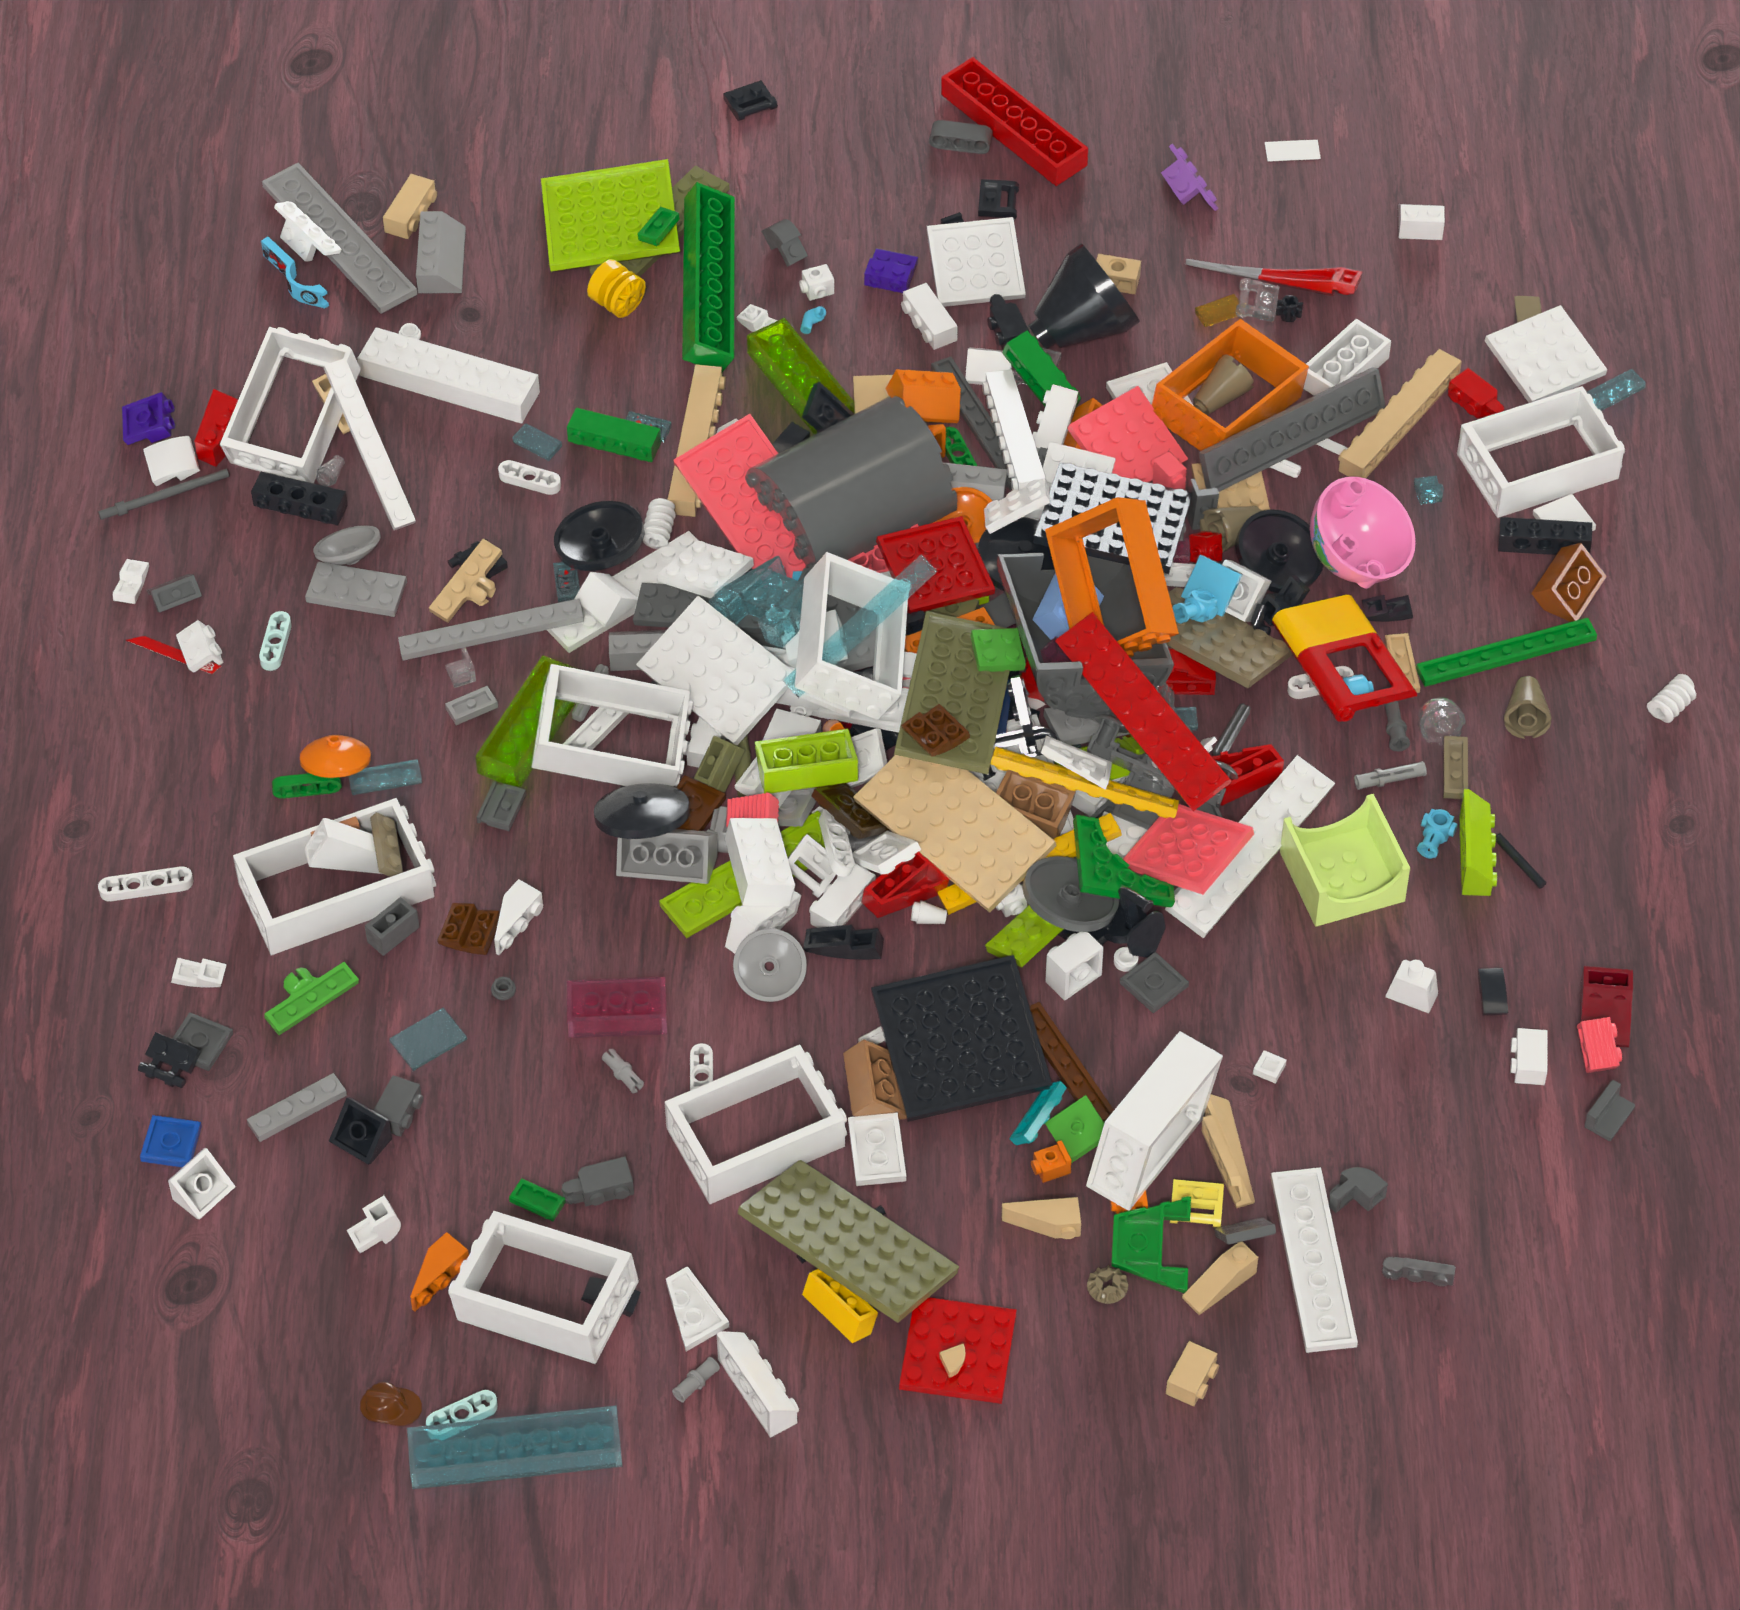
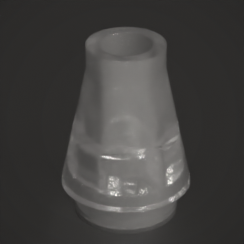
M335 455L331 460L319 467L316 474L317 481L326 487L334 485L345 464L344 459Z

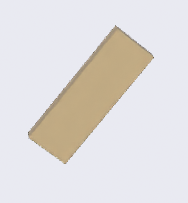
M1408 633L1385 635L1384 641L1387 649L1416 692L1420 693V683Z

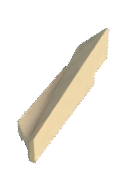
M1211 1094L1204 1113L1205 1117L1202 1119L1201 1131L1235 1207L1240 1208L1253 1204L1255 1199L1230 1102L1227 1099Z

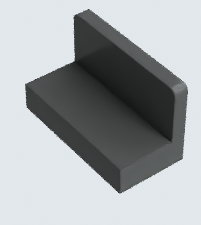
M1190 479L1188 492H1192V499L1187 519L1192 530L1200 529V519H1203L1205 515L1203 512L1210 508H1217L1219 492L1217 488L1199 490L1195 479Z
M194 574L183 575L147 590L148 595L152 596L159 613L202 596Z
M1614 1080L1610 1082L1588 1112L1584 1126L1608 1141L1614 1138L1635 1108L1634 1103L1619 1096L1621 1084Z

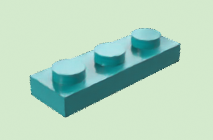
M1061 1081L1052 1083L1050 1089L1041 1091L1009 1139L1015 1145L1033 1142L1038 1136L1037 1132L1040 1127L1049 1120L1052 1109L1061 1102L1062 1094L1067 1087Z

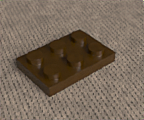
M847 783L814 789L811 797L818 802L820 807L826 809L834 816L838 823L845 826L852 836L863 839L883 834L886 831L890 832L885 825L854 800L853 796L857 792Z

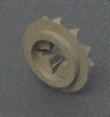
M1108 1265L1102 1269L1098 1267L1094 1273H1090L1087 1289L1096 1301L1111 1304L1124 1298L1128 1290L1126 1275H1123L1119 1268L1115 1270ZM1113 1279L1112 1286L1109 1285L1103 1290V1281L1107 1282Z

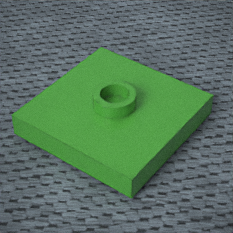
M1085 1095L1052 1117L1045 1124L1056 1142L1062 1140L1071 1158V1163H1073L1098 1146L1105 1123L1089 1098Z

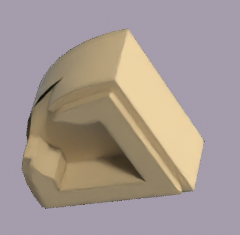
M964 1344L939 1352V1357L949 1378L960 1371L965 1361Z

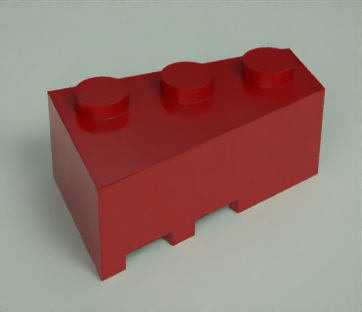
M216 389L212 391L194 441L197 458L215 467L226 456L220 443L238 402V399Z
M1168 648L1174 666L1162 687L1159 685L1156 690L1160 694L1215 695L1216 671L1175 649Z
M1272 744L1244 748L1242 752L1228 754V751L1220 752L1218 756H1212L1215 761L1231 766L1238 774V779H1230L1231 783L1225 787L1226 792L1221 805L1223 806L1268 785L1283 772L1284 760Z
M918 851L915 853L914 858L899 863L892 872L880 875L864 888L861 903L877 918L912 906L914 902L920 903V900L925 901L938 896V891L947 888L949 878Z

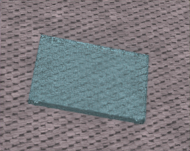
M441 1008L391 1037L389 1041L414 1071L467 1040V1036L446 1010Z

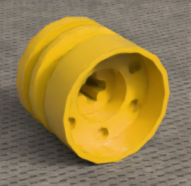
M608 260L601 264L593 273L588 283L587 293L593 301L600 306H604L616 317L624 318L632 313L640 304L646 285L641 277L632 271H628L625 266L616 260Z

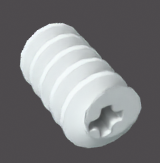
M654 499L648 506L644 523L645 534L643 543L650 548L658 550L669 544L668 540L670 539V533L672 532V526L676 517L674 511L675 504L669 500Z
M1678 674L1652 701L1647 703L1648 711L1655 718L1670 723L1674 717L1679 715V712L1685 709V706H1688L1696 698L1693 681L1687 675Z

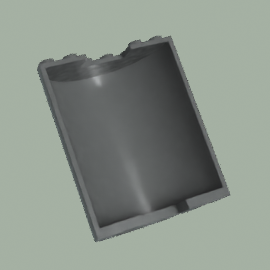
M889 396L750 468L745 476L749 487L754 488L757 492L759 502L763 506L766 505L769 511L774 510L776 513H780L784 526L794 534L795 544L793 550L799 560H803L806 565L805 568H813L826 552L846 560L862 552L867 553L877 545V536L910 529L916 524L918 526L931 524L957 510V493L955 490L952 491L950 483L953 477L949 465L942 462L940 454L942 450L937 440L913 407H905L904 400L897 396L893 398Z
M1043 553L998 554L997 568L1037 688L1044 701L1054 710L1064 711L1065 715L1071 717L1094 719L1100 714L1113 716L1112 711L1082 676V663L1071 662L1064 652L1060 651L1032 620L1055 574V570H1041L1044 558ZM1087 556L1094 585L1104 595L1099 607L1104 626L1109 633L1118 641L1146 629L1131 566ZM1156 643L1152 645V649L1143 652L1137 651L1131 657L1155 688L1159 685L1161 687L1164 685L1174 666L1166 643Z

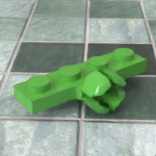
M345 962L319 978L313 977L306 968L300 967L295 970L298 973L297 976L291 972L284 979V988L290 997L264 1014V1018L278 1035L292 1028L359 983V979Z

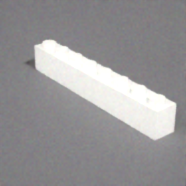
M1012 369L985 373L986 382H982L983 394L987 395L986 402L987 408L990 409L992 423L996 422L994 423L995 434L1000 436L998 438L1000 450H1003L1004 464H1007L1008 477L1011 478L1012 491H1019L1026 487L1030 481L1034 479L1040 480L1043 477L1045 478Z

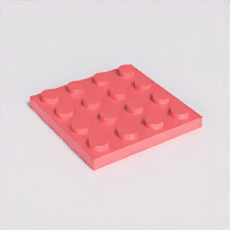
M1139 386L1092 411L1067 427L1082 450L1116 458L1113 473L1121 477L1136 478L1143 482L1151 483L1153 481L1154 460L1171 452L1182 464L1188 460V457L1166 425L1153 411L1154 408Z
M1178 804L1175 818L1159 817L1123 860L1130 865L1128 869L1135 873L1145 874L1168 884L1204 895L1252 838L1254 830L1253 827L1200 810L1192 811L1190 807Z

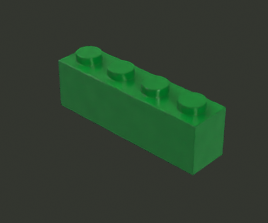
M1028 331L1007 342L1002 354L1044 407H1046V404L1043 403L1047 390L1051 391L1053 384L1078 391L1075 387L1071 386L1065 374L1055 366L1051 356L1043 351L1039 346L1038 340L1031 336ZM1078 392V400H1077L1076 407H1077V405L1079 404V402H1080V400H1081V397H1080L1079 392Z
M577 407L567 425L568 442L638 460L653 462L661 445L660 428Z

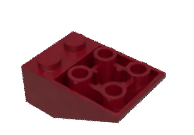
M1584 966L1580 982V1022L1610 1017L1611 1023H1615L1617 1028V1037L1614 1038L1616 1047L1629 1048L1633 970Z

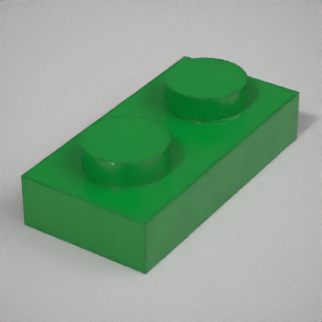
M660 207L639 231L638 240L658 246L680 220L679 213Z

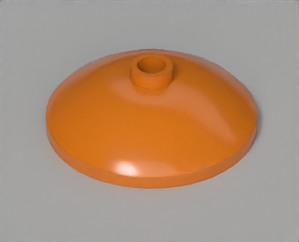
M952 488V491L955 490L957 493V510L935 522L962 516L974 543H979L982 534L987 529L985 527L984 508L992 502V499L974 488Z
M329 735L314 740L300 753V765L305 771L315 776L338 778L356 774L365 769L371 761V752L367 745L358 739L343 735Z

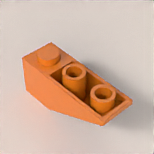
M447 1232L428 1248L410 1296L413 1311L427 1305L433 1295L439 1290L445 1289L451 1279L460 1273L462 1262L467 1260L469 1256L468 1249Z

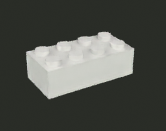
M1355 319L1306 363L1309 369L1303 389L1315 396L1372 367L1379 368L1389 359L1391 340L1358 319Z
M730 818L725 842L742 906H790L795 883L777 819Z

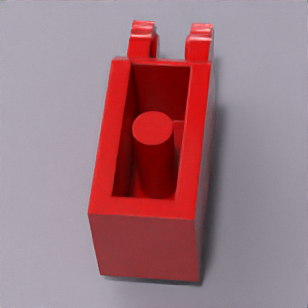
M1467 368L1450 380L1448 397L1463 407L1470 415L1481 419L1504 411L1503 404L1497 400V389L1471 369Z

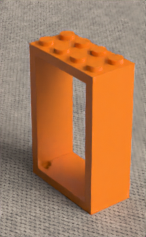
M1239 319L1156 384L1152 402L1153 411L1173 433H1176L1190 445L1202 451L1286 410L1301 398L1309 366L1245 321ZM1227 354L1276 388L1224 428L1183 398L1204 383L1218 360Z
M1116 497L1045 529L1069 629L1092 612L1104 625L1083 538L1120 522L1146 629L1117 641L1131 658L1137 651H1148L1156 643L1163 644L1171 641L1170 637L1179 634L1146 501Z

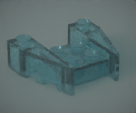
M775 556L724 586L709 600V603L735 625L747 614L760 618L758 623L765 641L783 648L800 630L804 578L797 581L787 577L780 557Z

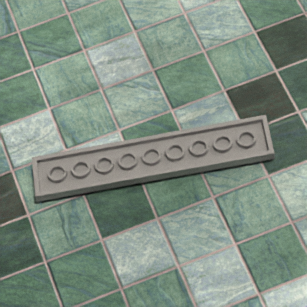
M299 163L262 181L263 188L277 203L293 202L329 238L335 241L342 249L341 253L326 256L380 314L417 295V288Z

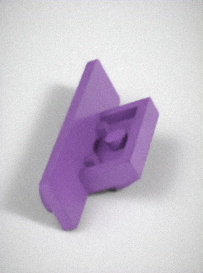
M1171 144L1169 147L1178 160L1161 172L1171 189L1183 205L1198 193H1201L1206 202L1216 211L1218 207L1215 204L1217 200L1210 189L1208 191L1205 189L1207 184L1200 175L1196 176L1195 173L1198 170L1192 162L1189 161L1187 163L1185 159L1188 156L1181 147L1177 149Z

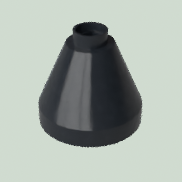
M1080 243L1066 254L1034 311L1037 319L1029 324L1028 327L1043 347L1048 350L1055 343L1059 348L1126 333L1138 324L1140 320L1087 248Z

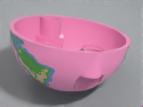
M1345 477L1331 483L1315 503L1310 519L1311 542L1317 557L1334 575L1349 582H1355L1360 587L1367 589L1375 583L1389 580L1401 573L1411 562L1415 551V533L1411 519L1400 501L1383 486L1361 477Z

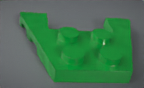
M1191 1196L1183 1197L1181 1200L1174 1202H1163L1158 1206L1150 1208L1143 1207L1115 1214L1111 1266L1185 1293L1188 1288V1268L1162 1267L1163 1221L1190 1222Z

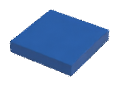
M152 1115L140 1154L141 1162L184 1167L193 1159L202 1128L201 1122Z

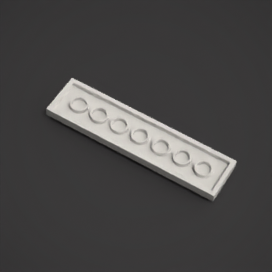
M688 531L669 542L668 546L659 548L612 577L638 598L642 583L664 584L658 582L657 574L698 539ZM636 606L606 628L582 608L584 622L548 629L547 631L570 653L633 615Z
M1321 1167L1271 1173V1183L1306 1353L1357 1347L1358 1341Z

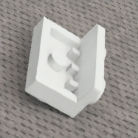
M199 620L176 634L188 669L193 673L212 660L218 665L223 663L220 655L222 650L215 642L214 637L216 635L214 630L209 625L205 626Z

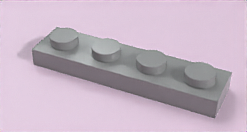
M332 1073L248 1118V1126L259 1142L347 1096L346 1090L335 1074Z

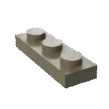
M1444 736L1443 798L1462 799L1464 789H1468V737Z
M376 812L370 817L378 871L392 877L403 873L395 821Z

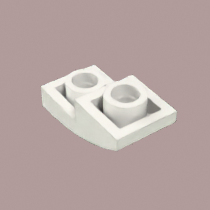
M752 304L737 316V320L747 329L772 343L787 330L785 323L768 317L767 310Z

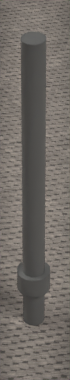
M223 469L125 503L120 501L114 503L113 507L98 511L101 520L117 514L122 516L128 514L129 510L227 478L229 473L227 469Z

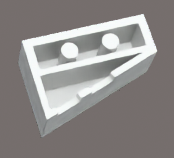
M793 891L790 906H737L731 913L732 919L725 947L736 953L740 943L751 933L769 928L780 930L797 914L801 895Z

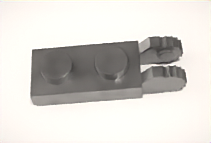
M1386 1257L1383 1262L1382 1274L1388 1279L1391 1278V1280H1398L1404 1277L1412 1282L1427 1281L1433 1282L1437 1286H1453L1456 1267L1454 1265L1411 1258Z

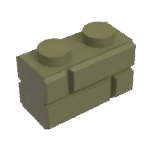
M713 736L694 779L725 793L745 750L717 736Z

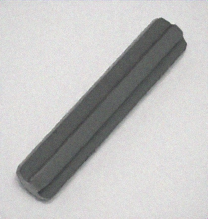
M1239 704L1216 744L1213 756L1220 755V752L1229 751L1250 714L1251 708L1249 705Z

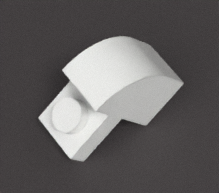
M385 1196L362 1208L367 1218L347 1230L360 1253L380 1241L387 1244L400 1230L401 1223Z

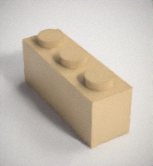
M410 174L383 216L386 233L409 239L412 232H415L418 228L420 212L428 211L430 204L436 200L437 191L435 190L434 180Z

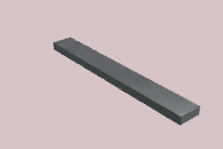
M950 356L931 363L933 372L954 374L961 388V416L994 467L1007 469V464H1004L1003 450H1000L998 438L1000 436L995 434L994 422L992 423L990 415L953 358ZM1007 473V487L1009 490H1012L1011 478L1008 477Z

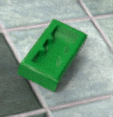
M522 1178L509 1196V1202L552 1222L566 1203L564 1197Z

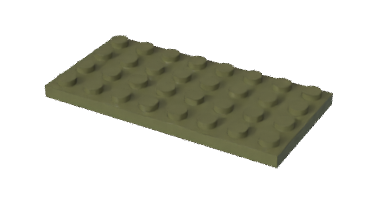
M926 611L901 725L918 712L924 715L940 704L969 731L970 738L945 753L931 757L900 725L894 755L988 774L1010 670L996 672L978 671L970 635L972 630L1009 628Z
M802 1160L797 1161L740 1205L737 1214L897 1323L958 1273V1265Z

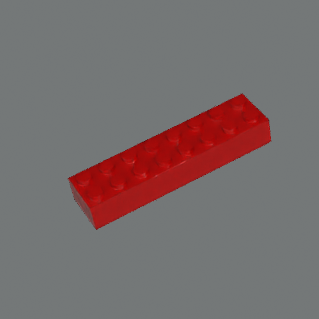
M974 57L942 76L941 95L978 125L991 128L993 137L1055 186H1058L1088 165V147Z

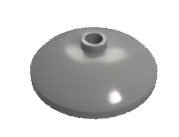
M373 526L349 527L334 532L320 540L315 545L313 552L315 557L322 562L352 565L367 556L377 546L381 535L379 530Z
M771 928L761 929L748 935L738 946L733 960L734 975L741 989L752 998L764 1002H776L791 996L802 984L807 968L806 956L800 943L787 932ZM771 962L774 965V969L767 971L765 963Z

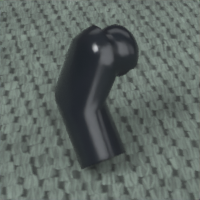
M1257 603L1251 619V625L1254 630H1263L1270 636L1271 628L1266 626L1264 622L1268 607Z

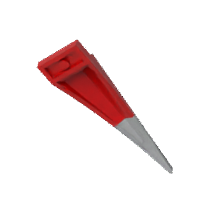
M1186 259L1185 264L1334 296L1335 290L1343 295L1354 294L1362 278V271L1343 267L1267 269L1224 265Z

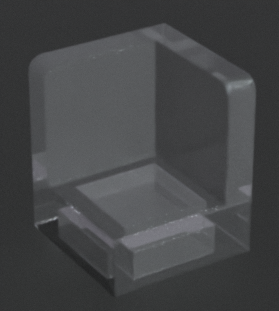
M466 647L461 649L462 660L445 665L454 688L476 681L475 667Z

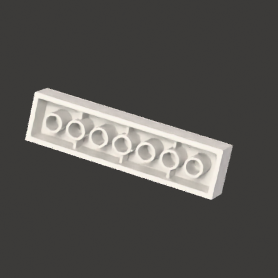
M375 328L357 358L361 377L521 424L540 393L538 374L380 328Z

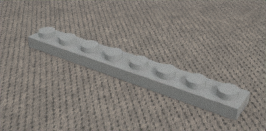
M574 599L398 637L401 656L404 661L584 622L580 599Z

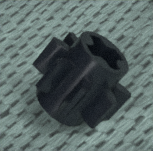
M1286 295L1282 300L1277 301L1276 315H1281L1282 321L1294 322L1297 317H1302L1303 302H1299L1296 296Z

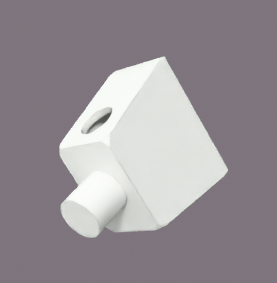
M1403 960L1390 985L1386 998L1429 1013L1438 996L1436 972L1424 967L1423 962L1420 960Z

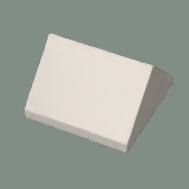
M968 348L965 377L969 384L982 385V382H986L985 373L1012 369V365L1002 354L1003 350Z
M596 572L589 573L575 599H580L581 608L605 628L636 606L638 600L635 595L612 576Z
M207 1148L200 1151L168 1180L172 1199L196 1219L202 1218L236 1187Z

